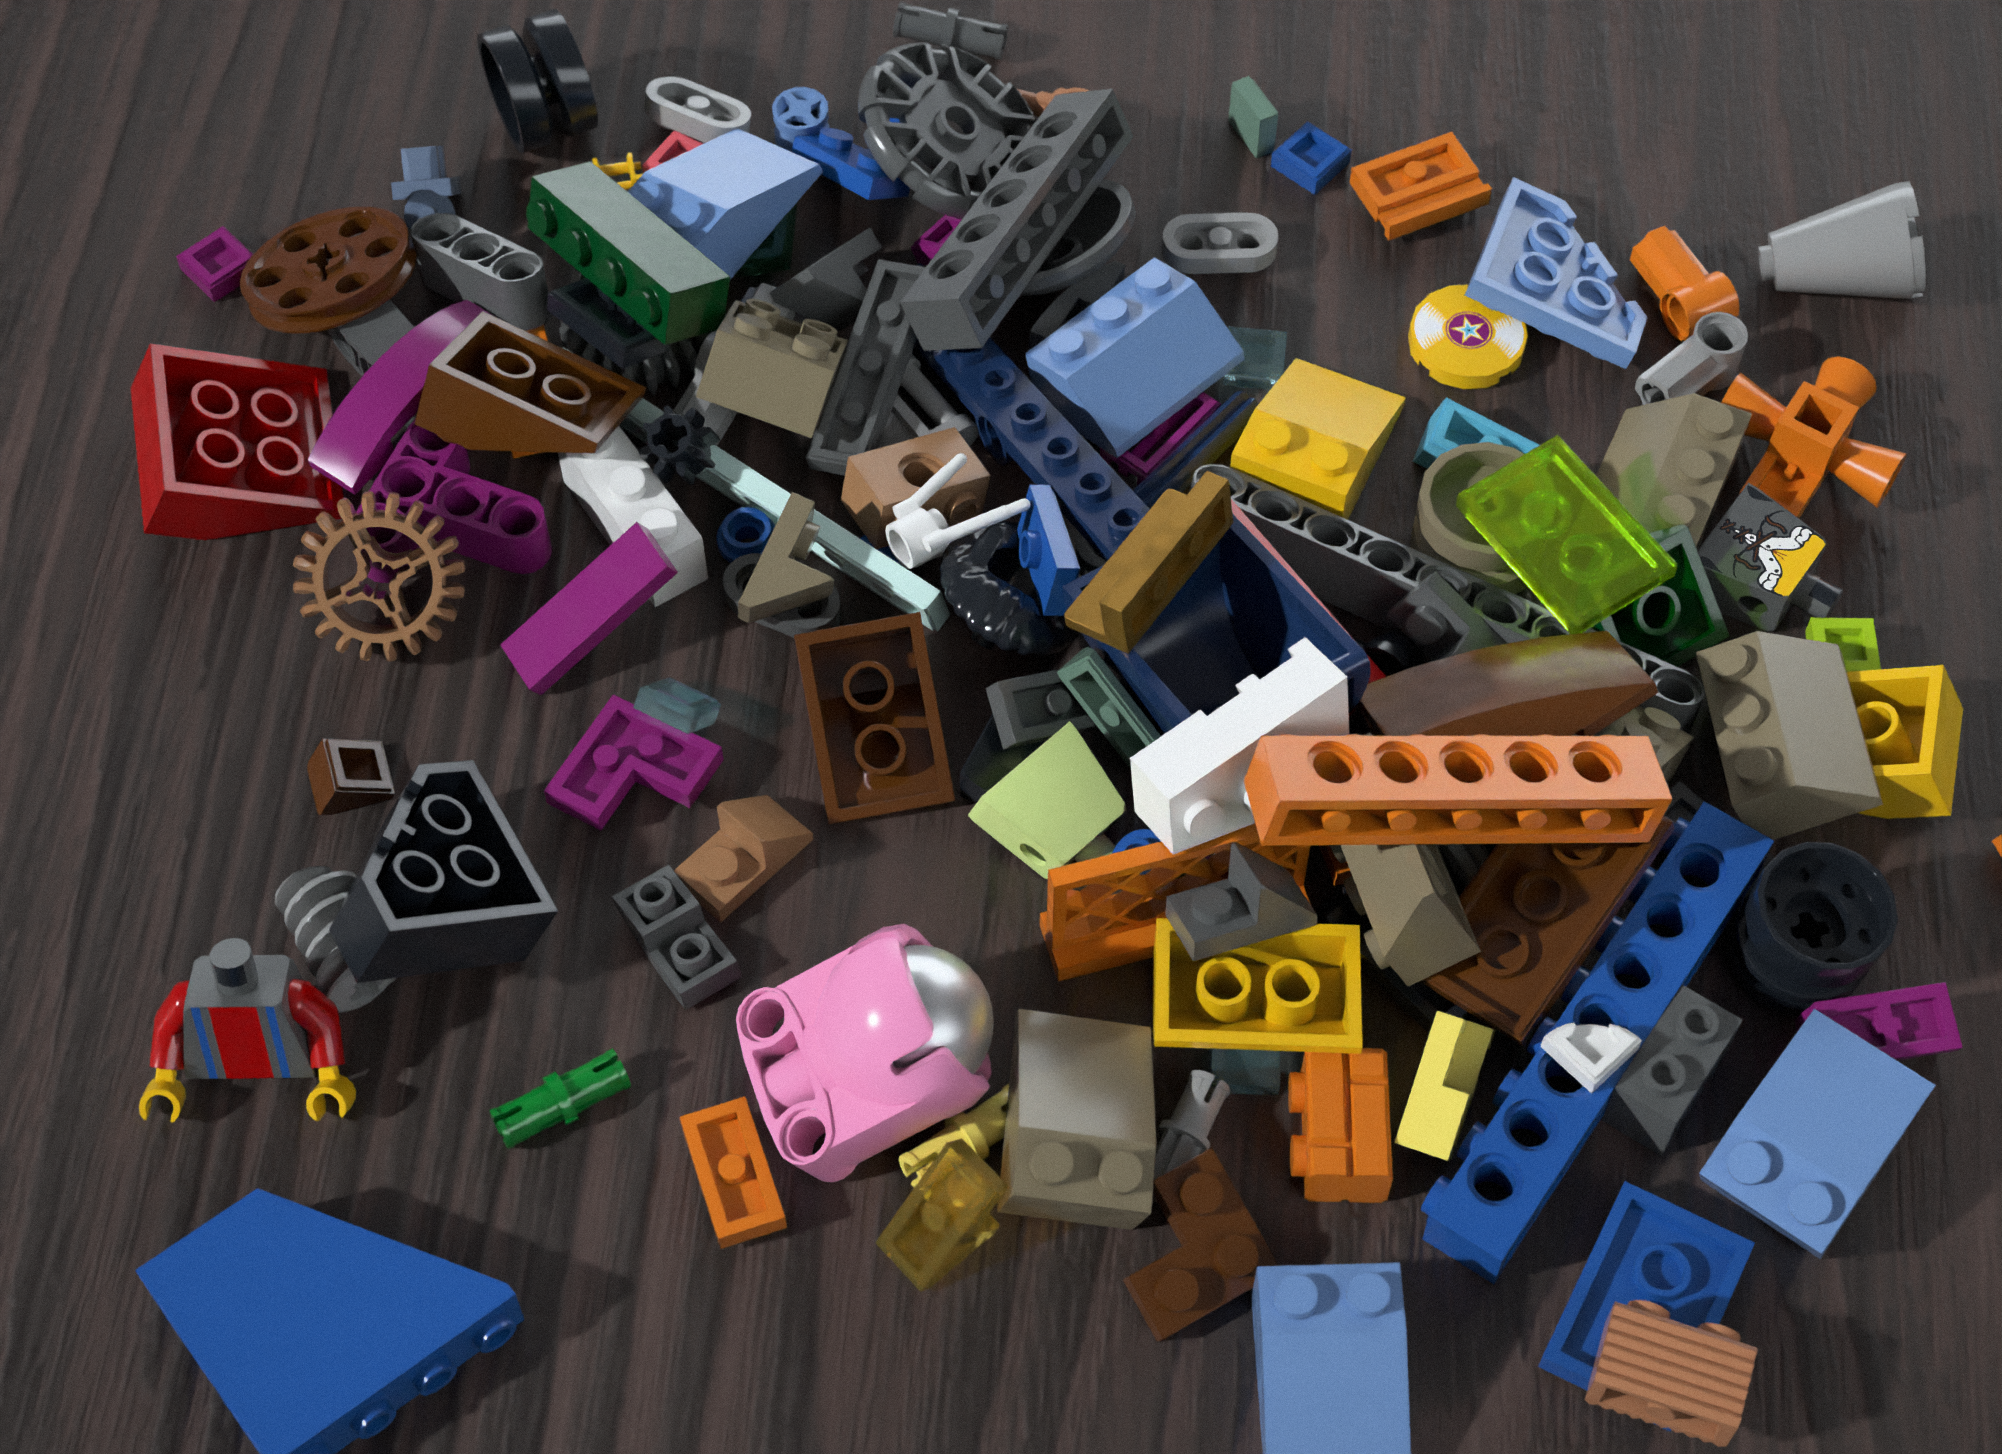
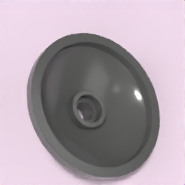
M1103 179L1020 296L1050 294L1065 290L1095 273L1116 254L1126 241L1136 216L1134 202L1124 186L1110 180Z

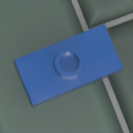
M1029 484L1026 499L1030 501V508L1021 513L1017 528L1020 563L1023 568H1029L1043 615L1064 616L1067 607L1064 603L1062 586L1078 578L1080 566L1051 485Z

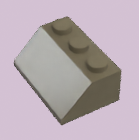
M1695 393L1626 409L1567 539L1564 550L1591 560L1598 546L1678 525L1688 526L1698 551L1738 457L1752 413Z
M1756 631L1696 652L1732 807L1742 823L1775 840L1883 805L1843 655L1838 644Z
M1369 732L1368 734H1366V735H1364V736H1372V735H1371V733ZM1437 844L1329 845L1341 864L1347 861L1352 876L1343 880L1344 886L1357 912L1361 916L1368 915L1373 929L1364 933L1365 941L1374 960L1382 970L1391 966L1409 987L1481 952Z

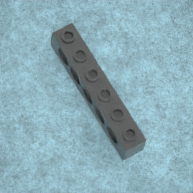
M1113 89L1055 95L900 301L907 320L911 324L924 351L982 348L1134 137Z

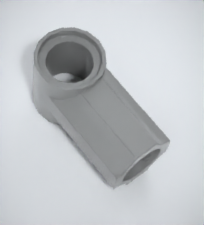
M1714 312L1702 316L1696 323L1692 336L1637 378L1635 391L1639 394L1642 404L1645 405L1692 393L1703 396L1709 391L1722 390L1730 386L1736 377L1747 344L1748 331L1746 326L1739 318L1728 313Z

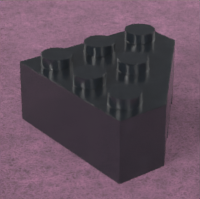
M467 760L418 765L387 815L329 931L355 981L361 983L525 961L558 913V909L475 762Z

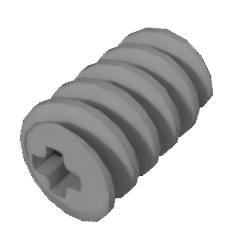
M322 865L307 867L294 872L282 882L275 893V904L284 915V922L292 935H295V944L302 955L305 956L307 968L316 977L318 989L335 1003L339 1013L358 1009L370 1003L396 978L361 983L355 981L329 928L356 875L354 872L346 870L332 872L329 867Z

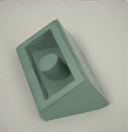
M1090 647L1082 649L1057 671L1059 678L1130 769V758L1161 737L1094 649Z

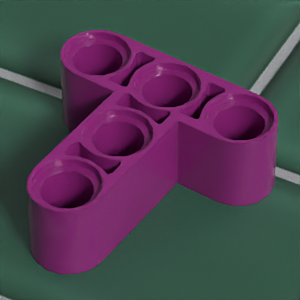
M415 418L369 490L375 495L377 510H385L386 500L390 492L399 493L398 513L407 516L411 505L415 500H419L424 503V508L417 520L418 523L425 527L437 515L444 519V525L433 537L439 542L446 537L456 536L459 544L452 552L519 574L532 573L544 567L550 560L552 547L544 508L540 502L530 495L468 475L471 467L467 448L446 442L439 438L437 434L415 425ZM362 504L357 509V514L363 512ZM384 527L367 528L370 536H374L380 547L387 552L401 553L409 549L413 551L420 547L410 537L397 530ZM370 559L371 570L367 577L375 582L390 583L392 576L398 572L399 568L393 570L391 566L386 564L382 569V562L372 563Z

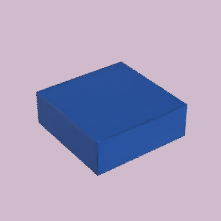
M1307 121L1272 153L1271 167L1316 195L1350 163L1352 149Z

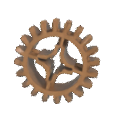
M372 491L364 492L361 501L363 512L358 514L348 498L339 500L337 507L343 520L340 523L330 514L324 511L317 516L316 521L327 536L324 538L315 532L306 531L301 538V542L307 548L316 552V556L297 555L293 562L295 568L312 573V577L299 579L293 584L295 593H314L316 597L301 607L300 612L304 618L312 617L322 611L326 618L317 626L315 634L319 638H323L334 627L343 632L335 647L340 653H344L349 648L352 638L363 641L359 654L360 659L364 661L370 660L374 651V643H383L384 656L387 661L396 660L398 654L396 641L402 639L407 650L412 655L420 653L422 645L416 633L419 630L429 639L438 641L442 637L443 632L440 626L432 619L434 615L445 621L453 622L458 613L452 605L443 601V597L463 598L465 593V586L457 582L447 581V576L465 572V561L459 559L445 560L443 556L458 547L459 541L457 537L449 536L437 542L433 535L440 531L444 525V519L437 515L425 527L418 523L417 520L424 508V503L419 500L414 501L407 516L398 513L400 495L395 492H390L388 495L385 510H377L376 498ZM384 527L397 530L410 537L420 547L413 551L409 549L401 553L387 552L380 547L374 536H370L367 528ZM348 535L354 546L353 553L358 564L357 572L351 577L344 579L342 584L330 589L328 581L329 558L333 548ZM370 559L372 563L382 562V569L386 564L391 566L393 570L399 568L398 572L390 580V595L387 590L379 591L378 583L374 589L369 587L367 583L360 586L371 570ZM430 564L433 577L431 595L425 605L411 617L405 606L406 599L401 588L402 582L416 574L418 569ZM361 600L371 601L380 607L385 617L390 618L392 624L376 625L363 622L347 613L341 605L345 603L349 605Z

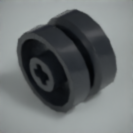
M551 9L525 18L523 40L509 25H503L477 34L480 60L489 90L504 128L519 153H525L550 144L553 128L552 121L559 131L570 137L598 127L596 101L583 58L572 32L557 9Z

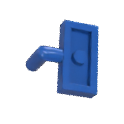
M890 118V122L899 123V119ZM822 128L818 135L795 136L792 148L793 153L818 163L823 171L821 175L863 198L876 200L908 197L910 188L899 178L893 182L878 165L869 149H864L853 143L854 137L851 134L838 129Z

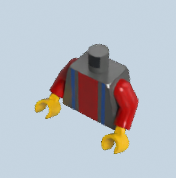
M230 938L218 942L212 948L210 956H201L194 961L190 980L178 982L174 985L155 1015L149 1067L156 1068L155 1079L151 1080L141 1097L139 1103L141 1117L144 1120L148 1119L152 1107V1097L162 1095L170 1099L173 1104L171 1123L178 1118L186 1099V1092L182 1083L176 1079L177 1070L184 1069L186 1079L315 1078L316 1069L318 1068L320 1082L307 1098L306 1109L313 1120L320 1121L326 1113L324 1094H330L337 1099L339 1114L343 1118L356 1099V1089L347 1077L339 1073V1065L345 1064L339 1011L335 1003L309 981L303 980L293 959L285 955H253L251 946L243 939Z

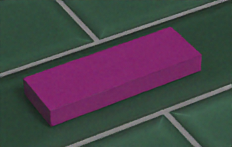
M636 522L500 645L528 689L542 695L671 580L678 571L649 529Z

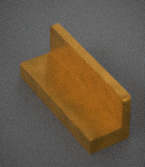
M1206 471L1187 495L1174 489H1167L1064 614L1066 625L1128 654L1234 523L1229 480Z

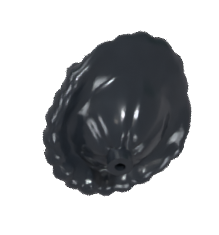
M1001 521L950 542L943 552L942 563L939 569L941 573L940 582L945 590L946 600L954 606L956 615L959 618L965 619L968 628L973 632L970 637L976 643L989 650H992L996 644L1004 651H1016L1023 656L1033 654L1037 657H1044L1048 654H1056L1062 651L1079 636L1081 632L1069 628L1066 625L1064 616L1043 615L1029 568H1023L1020 563L1019 538L1017 535L1019 522Z

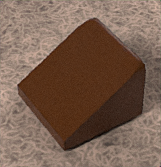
M322 738L308 761L307 771L319 815L341 813L389 800L395 795L382 741Z

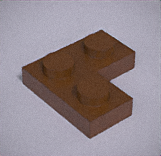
M1213 1148L1206 1150L1154 1180L1153 1195L1182 1246L1123 1279L1157 1342L1164 1340L1252 1289L1257 1266H1279Z

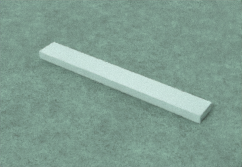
M642 398L619 426L648 445V432L643 428L644 423L652 424L657 418L664 415V412ZM716 445L710 446V458L716 465L714 468L706 467L695 476L740 506L762 511L776 526L791 494ZM814 509L812 523L819 525L820 530L811 549L812 553L904 613L920 612L922 624L933 631L935 629L938 631L951 614L940 590Z

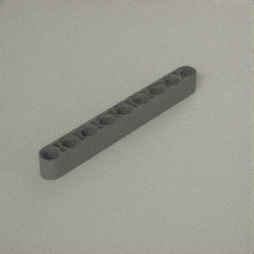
M1208 464L1196 469L1193 475L1190 490L1206 471L1228 479L1231 499L1317 598L1390 631L1398 628L1386 616L1393 605L1436 571L1507 644L1540 637L1598 632L1233 468L1218 464ZM1618 641L1655 682L1658 690L1656 695L1639 706L1644 709L1652 707L1667 712L1678 720L1681 725L1680 729L1689 734L1705 697L1703 684L1696 676Z

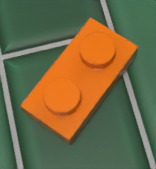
M744 1096L680 1116L682 1131L720 1249L787 1228L786 1217L746 1097Z

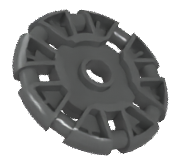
M927 42L900 45L881 55L877 60V65L867 70L861 82L857 104L859 119L867 124V129L863 134L871 154L884 173L893 182L899 178L915 192L911 198L938 213L963 219L1037 120L1030 106L1010 81L1005 85L989 71L992 66L977 56L949 45H942L939 49L931 48ZM889 118L899 119V123L890 122ZM946 120L953 121L960 126L965 135L954 131ZM915 156L933 170L931 174L913 160ZM969 182H973L975 191L970 190Z

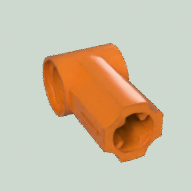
M1666 226L1648 232L1645 238L1633 247L1630 261L1660 299L1663 321L1669 332L1680 341L1687 340L1693 335L1695 325L1699 319L1709 313L1723 312L1735 317L1739 315V299L1730 279L1719 271L1709 274L1675 230L1669 231Z

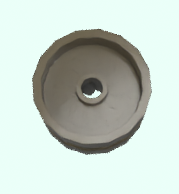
M1482 442L1462 444L1439 455L1424 473L1410 538V547L1508 592L1517 594L1525 590L1540 572L1557 505L1552 480L1537 461L1513 447Z

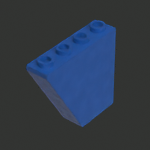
M259 1188L135 1270L151 1297L259 1454H336L358 1437L367 1439L378 1434L393 1421L396 1416V1410L419 1394L427 1396L442 1389L453 1379L457 1372V1367L480 1351L482 1353H489L504 1345L514 1335L516 1326L525 1320L517 1296L508 1283Z

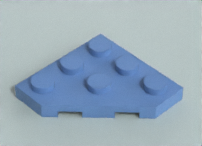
M1513 177L1504 194L1465 296L1482 303L1491 310L1500 311L1535 327L1543 334L1554 336L1583 349L1598 359L1607 360L1627 369L1636 354L1648 317L1636 300L1626 302L1613 284L1618 276L1595 242L1584 243L1573 227L1577 216L1567 202Z

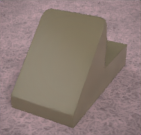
M794 492L791 493L738 602L739 619L752 623L832 595L834 579L794 560L795 556L806 560L819 533L820 526L812 523L815 507L814 501Z

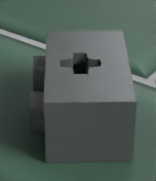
M1682 985L1615 1086L1602 1121L1662 1156L1727 1055L1742 1019Z

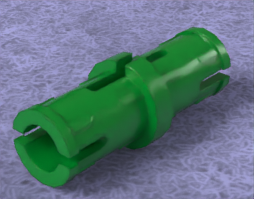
M611 1048L606 1053L560 1076L554 1071L542 1078L544 1084L497 1108L490 1109L489 1112L500 1136H503L506 1147L511 1149L516 1144L561 1121L567 1126L579 1120L577 1113L622 1090L631 1088L632 1085L621 1060L617 1061L618 1055L615 1050Z

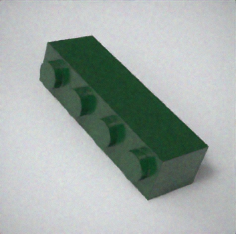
M590 161L532 176L530 203L526 210L528 228L661 343L668 345L715 331L719 328L725 318L730 276Z

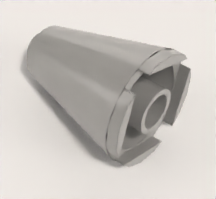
M1910 181L1891 184L1768 233V245L1758 247L1762 281L1773 280L1775 290L1785 292L1912 299L1923 296L1922 293L1926 289L1923 236H1918L1914 217H1919V211Z

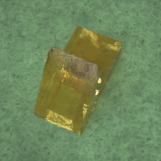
M962 1138L948 1142L875 1243L921 1292L928 1290L997 1231L1000 1225L989 1213L1008 1189V1186Z

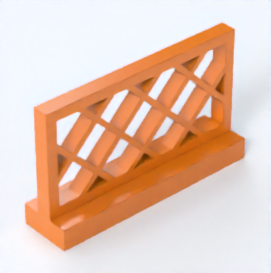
M1254 823L1174 855L1162 842H1157L1049 869L1047 911L1040 913V928L1058 982L1153 958L1157 918H1167L1165 915L1166 896L1228 879L1231 844L1235 842L1287 869L1310 903L1304 888V881L1311 845L1261 846L1256 824ZM1216 853V854H1214L1213 856H1211L1209 859H1206V858H1205V857L1208 856L1209 854ZM1150 870L1145 875L1140 874L1143 871ZM1182 873H1186L1185 876H1183V877H1181V878H1177V877L1180 876ZM1086 886L1081 891L1072 890L1074 888ZM1118 889L1123 890L1120 893L1113 894Z

